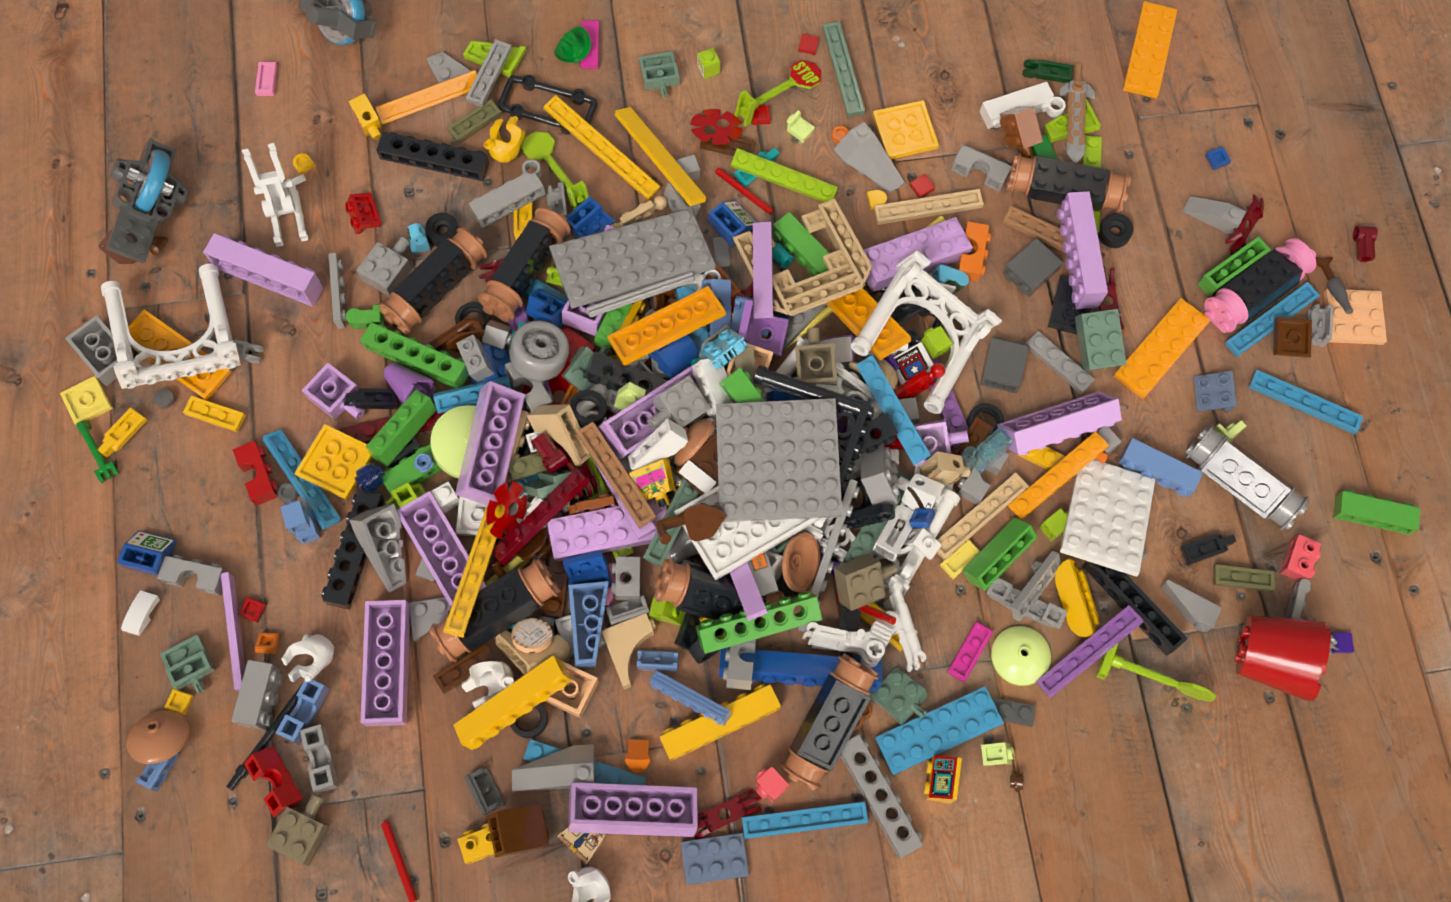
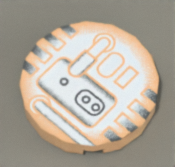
M524 619L513 627V645L524 653H529V651L539 653L547 649L552 642V629L547 622L541 619Z

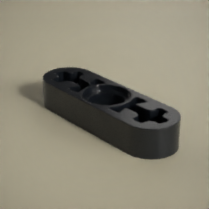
M884 503L852 511L850 517L846 516L844 524H847L846 528L855 529L892 520L895 518V506Z

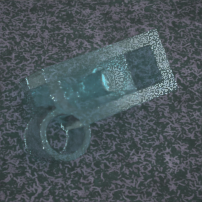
M998 428L979 444L977 449L972 446L964 449L961 454L965 467L974 466L982 473L1007 452L1013 441Z

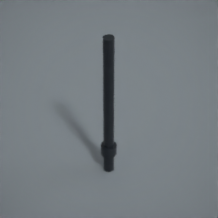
M302 684L244 763L253 753L263 750L269 743L285 715H289L298 702V696L296 695ZM244 763L242 765L239 764L235 770V775L226 786L232 791L241 779L245 778L249 773Z

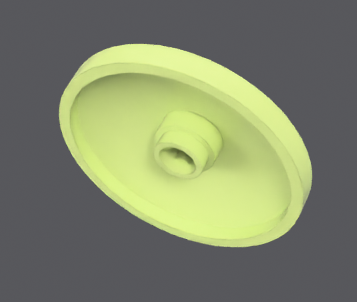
M459 406L447 411L437 420L431 433L430 446L434 460L443 471L458 479L476 406Z

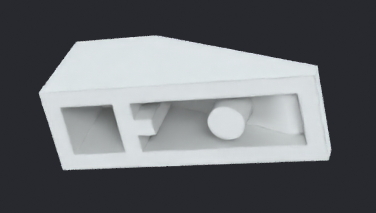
M667 418L628 456L631 470L635 471L676 454L688 442L685 429Z

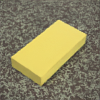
M967 540L944 560L940 567L953 580L963 572L962 569L980 551L970 540Z

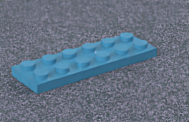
M985 686L926 713L924 718L918 717L875 737L892 775H896L933 756L1001 726L1004 722Z

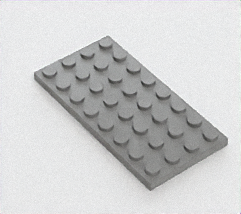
M691 208L549 246L571 309L619 296L692 271L693 275L715 269L714 260Z

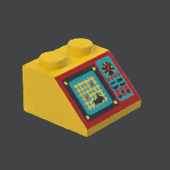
M933 756L931 761H927L926 773H929L928 782L925 781L923 788L926 800L948 804L957 800L962 758Z

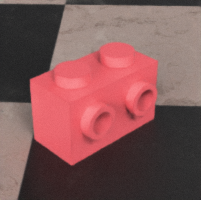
M1300 534L1291 539L1280 574L1297 581L1307 578V580L1311 579L1316 570L1314 568L1315 562L1321 556V543Z
M772 766L768 770L765 767L756 777L755 786L757 788L755 791L762 799L767 798L773 803L788 788L789 784Z

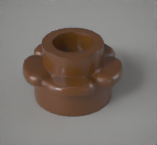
M1016 771L1014 775H1010V788H1014L1015 792L1023 790V773H1017Z

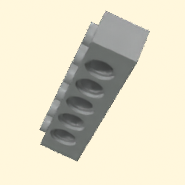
M857 735L848 740L840 757L898 859H901L922 847L921 841H923V838L917 829L914 830L911 826L912 819L907 811L903 812L899 805L902 802L897 793H892L886 774L882 775L878 768L880 767L879 761L875 756H871L868 751L870 746L867 740ZM855 754H862L865 762L858 764L854 759ZM866 772H872L875 775L874 782H868L865 779ZM877 790H882L885 793L886 798L884 801H879L876 798L875 793ZM887 809L895 810L896 818L894 820L886 816ZM898 827L906 829V838L902 839L897 835Z

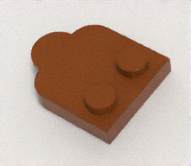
M602 494L598 496V499L582 501L568 506L567 511H569L570 515L616 507L618 503L614 496Z

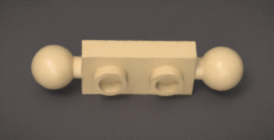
M657 196L654 198L653 203L651 200L641 203L633 211L625 212L620 217V222L613 223L611 226L619 228L642 222L653 216L656 209H665L667 207V199L664 196Z

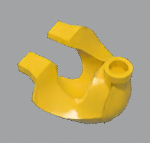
M517 116L510 117L506 124V129L511 133V141L508 143L502 140L499 133V128L504 121L503 119L496 120L490 128L491 139L486 140L483 146L489 149L491 157L498 162L508 163L519 154L526 132L516 126Z

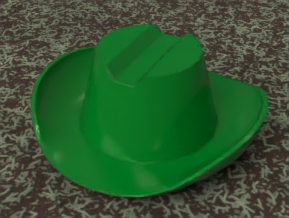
M577 26L565 33L555 48L554 54L556 58L565 63H576L583 60L591 48L588 32L583 27Z

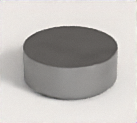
M162 388L155 393L154 401L161 408H169L175 402V395L171 390Z
M291 483L282 484L277 491L279 499L284 503L296 500L299 495Z

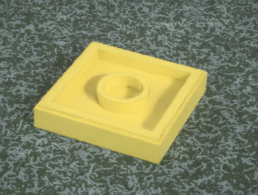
M96 376L60 393L75 425L80 421H89L113 409L100 380Z

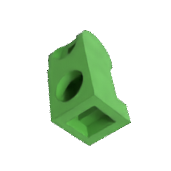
M379 304L373 305V310L352 308L346 313V319L354 329H367L371 322L376 325L379 323L384 325V315L378 309Z

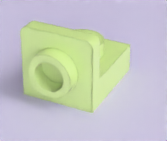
M799 110L795 114H791L787 120V132L803 143L814 132L815 127L801 118Z
M628 382L618 390L614 406L624 410L644 397L646 390Z
M1240 421L1236 425L1234 423L1230 424L1225 429L1221 424H1218L1214 430L1222 436L1227 435L1232 440L1246 425Z
M1009 743L981 745L983 766L1013 764L1012 759L1015 758L1013 747Z

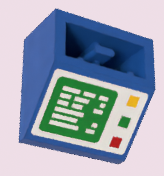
M736 200L722 202L708 213V223L731 247L736 245L733 237L748 231L752 233L753 223H757Z
M137 531L124 543L117 563L126 569L158 576L164 557L172 556L177 540Z

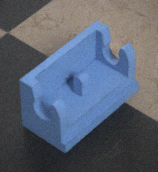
M638 650L637 670L678 672V651Z
M177 753L172 758L160 763L147 764L143 773L135 779V782L158 792L180 754Z

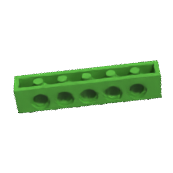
M371 322L359 340L365 349L453 388L462 387L469 376L463 359L452 358L445 351H436L429 344L422 345L417 339L413 337L406 338L401 332L394 330V332L390 331L385 325L380 323L376 325Z
M806 591L799 593L798 597H784L779 599V602L773 604L770 602L764 603L768 613L759 616L763 617L759 625H754L755 619L748 621L744 609L735 615L724 614L720 616V619L714 621L712 619L703 620L700 622V625H696L701 649L706 654L811 622L820 621L822 616L817 596ZM801 605V611L794 614V608ZM782 611V616L775 620L774 614ZM743 622L742 629L736 631L735 625ZM718 628H724L721 636H715V631Z

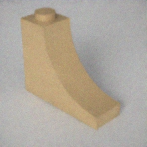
M570 404L540 405L527 414L534 432H546L549 437L557 441L566 450L575 465H581L591 457L576 433L581 428Z
M646 613L601 631L624 690L631 687L629 665L634 652L642 642L654 636L653 629L656 628L652 617L648 618Z
M507 630L496 636V646L524 675L553 655L563 662L570 660V644L559 634L552 636V642L549 647L539 653H535V651L524 653L518 650L513 645L512 633Z

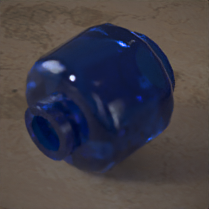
M368 463L356 471V477L354 478L362 491L371 492L384 483L382 477L385 473L380 465L375 466L373 463Z

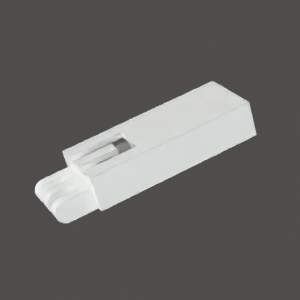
M901 502L900 506L897 505L895 508V518L887 522L872 549L873 552L892 562L895 561L913 528L909 521L914 511L910 507H906L903 502ZM899 519L900 521L897 525L898 528L896 529L894 528L897 520ZM904 522H905L906 524H905L903 530H902V531H899V528H902V526H903V524H904Z

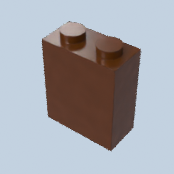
M541 803L500 810L487 815L495 858L538 850L549 845V834L545 827V815L541 808Z

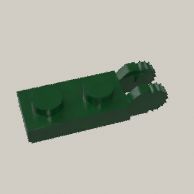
M1028 59L1024 61L1023 66L1029 68L1022 72V75L1026 78L1032 79L1036 77L1037 79L1061 83L1068 82V84L1072 81L1073 65L1045 60Z

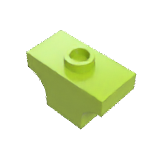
M407 482L391 491L392 497L386 501V504L394 503L396 510L426 492L420 483L410 485Z
M653 597L649 616L659 622L681 626L686 612L676 610L672 602L665 600L657 602L655 597Z

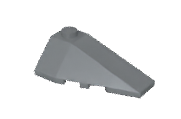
M865 122L850 130L834 148V152L844 164L852 166L858 170L859 174L866 175L873 180V183L890 194L905 185L904 180L879 140Z
M394 503L365 511L350 519L349 521L356 538L387 591L392 592L406 584L404 559H402L401 551L403 540L400 539L401 520Z
M594 744L573 745L513 769L512 791L570 788L572 782L595 783Z

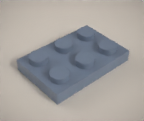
M743 833L681 842L686 885L749 876Z

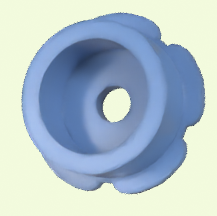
M419 454L414 462L415 468L419 469L420 472H427L434 464L432 457L428 454Z

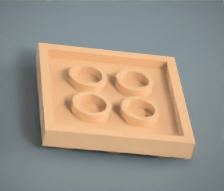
M1328 289L1324 291L1325 306H1334L1332 340L1330 342L1384 345L1387 342L1381 291L1346 290L1353 309L1351 314L1345 313L1342 306L1335 300Z

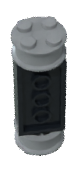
M1214 425L1210 428L1205 426L1197 437L1199 440L1197 442L1194 440L1185 451L1187 454L1185 458H1191L1199 464L1198 468L1264 519L1273 520L1279 525V530L1284 528L1286 530L1290 529L1295 522V517L1298 514L1301 516L1307 510L1309 497H1303L1296 492L1295 486H1292L1227 435L1222 436L1213 429Z

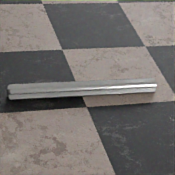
M692 271L596 303L587 307V313L589 317H594L692 283L695 280Z

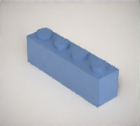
M1134 438L1127 443L1118 462L1127 470L1136 471L1150 479L1155 478V481L1161 487L1170 488L1183 497H1189L1195 492L1203 472Z

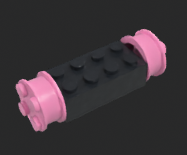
M1298 238L1286 240L1283 247H1277L1218 290L1215 297L1206 299L1204 303L1205 316L1223 333L1234 331L1237 324H1246L1297 286L1305 274L1315 270V251Z

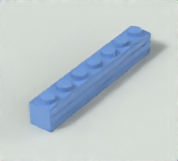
M657 670L649 680L654 690L658 689L665 696H671L673 700L680 701L685 707H691L696 713L700 712L707 719L711 718L718 725L725 726L731 717L729 709Z

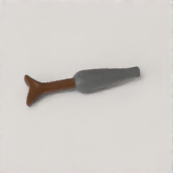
M1315 257L1316 265L1323 270L1328 280V290L1342 306L1345 313L1351 314L1353 309L1350 305L1345 286L1341 279L1334 276L1329 267L1333 257L1326 259Z

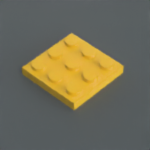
M924 100L873 111L872 116L882 147L890 160L938 149L939 144Z
M324 424L294 474L332 494L348 500L362 476L361 472L364 473L365 471L362 467L368 466L372 456L366 448L367 444Z

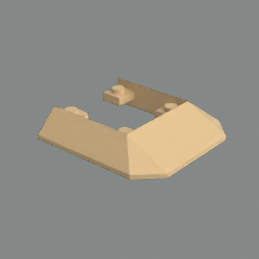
M835 199L819 204L818 210L802 216V221L808 233L825 228L836 249L835 252L823 256V261L828 271L795 283L789 270L773 275L774 311L793 316L863 289L872 270V265ZM748 231L733 237V240L753 279V235ZM772 238V248H773V247H775V243H774V240H773V238Z

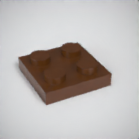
M1274 318L1273 355L1301 358L1311 357L1312 320Z

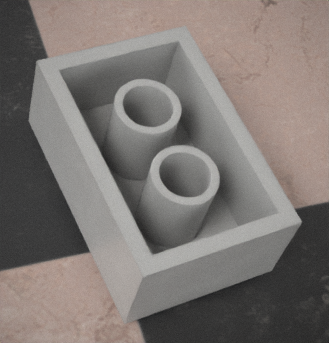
M96 315L65 339L96 377L108 386L117 379L113 366H116L115 363L118 362L112 332Z
M883 443L877 446L878 449L870 454H867V452L861 454V481L873 506L884 503L898 504L897 495H900L897 486L899 484L897 476L899 470L896 462L892 463L890 448L885 447Z
M248 660L231 721L242 727L267 731L268 726H271L273 722L272 711L273 707L278 703L279 695L277 692L284 680L283 671L273 664Z

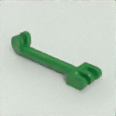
M88 421L78 422L76 428L82 434L99 466L98 469L94 470V473L100 483L105 482L102 474H105L107 479L112 478L110 470H112L115 476L118 475L119 471L112 461L107 464L102 454L98 451L99 448L89 432L92 429Z

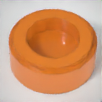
M836 126L832 131V140L838 144L849 132V129L845 126Z

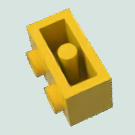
M488 823L481 826L482 830L477 832L469 830L462 833V837L457 839L465 864L469 865L494 855Z

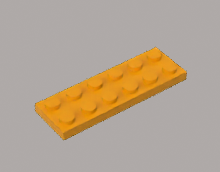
M1146 1L1143 2L1124 81V91L1157 99L1178 9Z
M709 286L608 335L607 338L622 364L626 366L725 316L726 311Z
M861 289L825 304L858 337L878 303L864 289ZM890 316L870 351L879 360H882L909 343L911 336Z
M1180 298L1126 360L1127 365L1121 366L1113 377L1141 399H1144L1210 322V319Z
M145 309L129 325L131 337L139 345L151 350L173 351L193 344ZM201 349L198 351L199 355H208ZM193 353L186 360L195 359ZM147 357L152 363H156L155 359ZM161 359L162 365L170 364V362H165L164 359ZM225 368L212 373L205 372L191 377H179L176 380L207 401L232 372Z

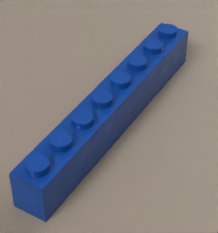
M730 647L721 649L719 678H723L724 667L729 665V661H725L726 649H730ZM755 650V653H743L739 656L743 661L754 662L752 682L763 681L768 684L777 682L784 683L785 685L801 684L806 687L823 686L830 672L835 671L840 661L838 656ZM854 658L855 661L861 663V658ZM882 660L875 667L871 668L878 672L877 676L879 679L874 680L869 692L880 689L882 682Z

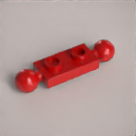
M935 363L931 366L930 372H927L925 369L894 390L897 398H915V396L936 383L934 377H943L946 368L942 363Z

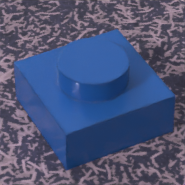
M1223 147L1209 151L1205 155L1213 170L1229 165L1231 162Z
M915 508L909 521L911 527L929 528L935 516L934 509Z

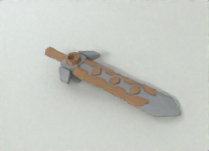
M1075 64L1073 67L1074 80L1070 81L1069 84L1067 82L1059 90V96H1065L1068 93L1066 153L1074 163H1077L1085 155L1086 97L1095 99V91L1089 84L1086 85V82L1081 81V64Z

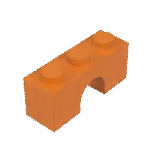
M968 221L964 232L973 247L974 254H962L958 270L965 272L970 281L978 282L980 275L983 276L986 265H983V259H987L988 249H986V243L989 244L991 233L988 232L989 225Z

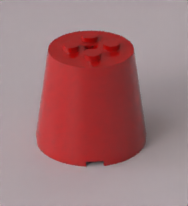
M1249 615L1244 623L1242 632H1239L1237 638L1239 646L1234 662H1236V673L1300 699L1313 702L1321 688V684L1318 683L1320 674H1325L1328 664L1331 629L1326 627L1329 626V623L1316 620Z

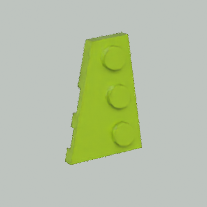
M471 41L463 56L465 59L482 66L493 44ZM520 46L519 48L512 47V51L500 74L507 77L513 75L527 51L525 46Z
M1087 99L1085 134L1098 131L1101 127ZM1068 113L1060 115L1045 124L1044 132L1048 135L1050 143L1067 139Z

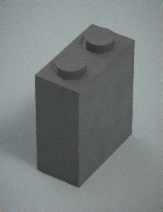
M1036 238L1005 266L1003 274L1008 281L1013 282L1018 287L1021 293L1030 297L1059 271L1063 262Z
M1000 337L991 338L988 344L980 385L1017 393L1021 386L1029 346L1021 342H1009Z

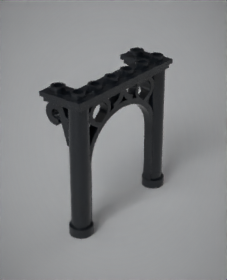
M759 365L754 377V384L803 400L835 398L836 409L844 411L836 415L837 421L842 417H847L851 420L850 429L847 432L841 433L837 430L838 437L847 438L851 435L846 451L842 450L839 445L840 440L838 439L839 459H843L840 466L841 492L845 493L848 481H845L847 474H851L855 465L852 462L854 455L858 456L861 444H859L860 437L865 436L868 428L865 423L872 420L875 412L872 400L861 401L768 370V367Z

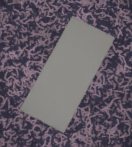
M714 237L713 246L716 266H730L728 243L722 237Z

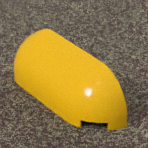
M1068 559L1057 568L1055 574L1056 587L1063 609L1068 611L1066 619L1070 629L1080 637H1090L1096 633L1099 617L1083 570H1078L1074 565L1075 561Z

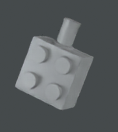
M400 237L392 249L377 242L356 270L360 280L391 297L390 294L394 292L393 290L412 270L409 260L401 256L410 245V242Z
M688 376L652 400L659 412L647 419V422L653 430L659 427L667 418L684 427L711 409L691 377Z

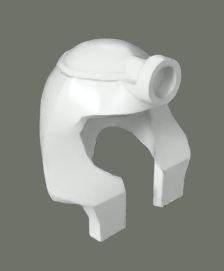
M305 634L302 641L293 643L288 647L281 658L286 666L298 654H309L314 658V662L310 666H295L288 674L290 681L295 682L297 678L302 676L306 682H310L331 663L334 655V646L328 638L320 634L313 636Z
M502 661L481 662L469 668L470 677L462 682V688L465 692H468L482 685L488 687L487 696L472 702L474 708L477 709L514 683L513 672L509 665Z
M590 866L584 867L578 872L572 871L568 874V880L572 887H574L572 902H587L590 899H594L593 902L610 901L609 881L600 869Z

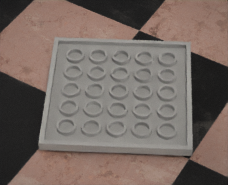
M835 398L716 404L719 506L724 509L726 514L723 522L842 517Z

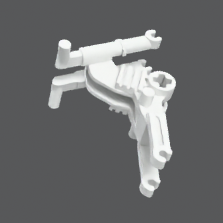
M275 143L268 144V148L270 149V155L276 171L258 174L250 149H242L244 160L255 184L254 192L256 195L264 193L266 200H262V208L266 218L271 217L274 232L273 239L276 247L284 246L279 216L293 212L296 216L301 241L309 240L305 229L299 192L296 190V185L306 181L305 175L302 174L284 181L285 172Z
M898 582L894 584L893 595H890L889 599L883 603L885 608L891 607L892 611L885 613L896 617L894 625L877 619L869 632H865L863 629H859L857 632H848L811 622L808 624L807 631L802 637L803 639H806V637L811 638L808 641L809 645L856 653L860 656L862 663L873 668L884 655L885 647L891 636L898 634L900 638L899 643L902 645L906 657V669L908 672H911L913 669L912 665L915 666V670L920 668L918 657L921 658L922 662L926 660V654L921 649L917 637L918 632L914 628L908 606L902 594V585Z

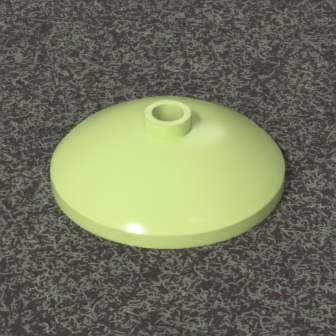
M1014 626L1004 630L996 637L991 649V660L996 672L1005 681L1014 685L1027 686L1036 683L1038 679L1048 672L1051 664V651L1047 641L1039 632L1025 626ZM1021 650H1025L1027 656H1023Z

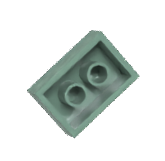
M1118 309L1075 316L1082 369L1084 371L1127 365Z

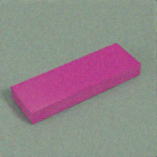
M582 21L581 27L589 34L591 48L588 55L581 60L580 66L581 69H598L599 21Z
M976 621L947 673L965 683L993 631Z

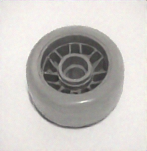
M531 321L519 327L512 338L510 346V360L515 370L522 376L535 381L549 380L560 374L565 367L569 354V342L564 332L556 325L546 321Z

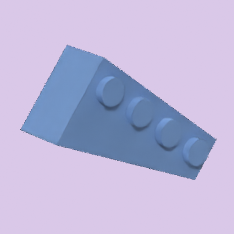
M609 581L568 585L575 668L596 667Z

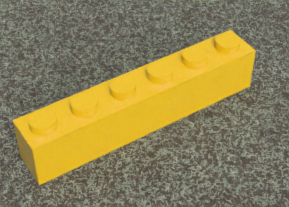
M554 655L455 723L453 726L461 744L471 750L479 748L483 742L496 736L506 726L512 725L516 719L532 711L539 703L548 700L552 694L564 689L572 680L563 662Z
M762 684L754 689L755 692L749 695L743 693L737 696L736 701L730 704L728 701L720 704L729 709L731 717L725 726L718 725L711 718L707 719L703 714H699L700 718L694 721L688 719L682 722L681 727L675 730L671 727L663 731L660 741L670 762L780 710L781 705L771 684L768 686Z

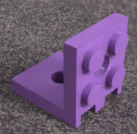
M745 300L738 334L744 337L743 340L746 343L774 352L773 356L781 357L789 320L778 317L754 319V312H752L753 301ZM764 330H768L772 336L769 339H764L761 333Z

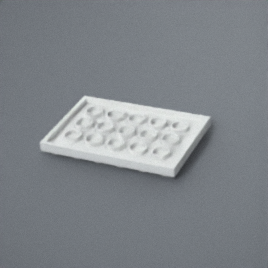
M1093 460L1075 476L1060 552L1137 577L1140 573L1155 478L1150 479L1139 473L1107 463L1101 464L1098 460Z
M719 486L674 511L675 515L681 514L689 506L699 503H706L710 506L719 505ZM820 518L723 522L713 537L702 541H691L711 575L717 580L817 522ZM682 525L688 535L686 525Z

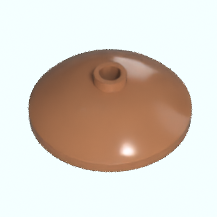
M713 418L701 419L688 427H683L686 431L688 442L685 447L673 455V461L677 466L688 461L705 443L716 425V421Z
M799 532L788 541L784 549L782 575L787 586L792 591L805 592L815 582L820 567V549L817 540L812 534Z
M160 710L150 713L141 718L131 728L126 739L127 751L135 761L143 764H156L166 761L175 756L186 745L190 736V724L182 713L176 711Z

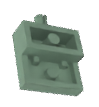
M673 51L638 57L645 91L660 89L661 97L664 98L665 94L666 98L668 97L667 87L680 85Z
M581 346L570 360L572 363L562 374V377L578 391L590 390L595 385L584 378L590 356L594 353L587 346ZM603 346L598 353L606 356L610 350ZM603 370L604 375L608 373L607 370Z
M558 469L552 474L548 471L538 474L539 480L522 484L523 492L531 496H538V498H546L568 477L571 471Z
M198 634L160 653L166 667L165 672L174 689L180 690L187 685L193 684L197 694L205 691L201 680L216 670Z
M897 667L881 682L880 689L869 695L875 703L882 707L900 725H903L913 713H916L920 718H924L927 713L926 710L920 707L928 698L926 689Z

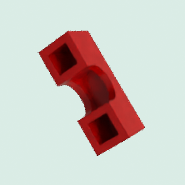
M252 441L232 449L238 467L243 472L251 469L257 470L255 478L245 483L250 500L258 506L277 498L279 487L276 480L271 478L270 473H273L269 462H265L264 457L267 455L264 447Z
M274 746L253 753L244 763L253 781L266 779L273 785L274 789L264 798L273 817L284 813L286 807L294 809L303 799L300 790L294 784L289 771L285 768Z

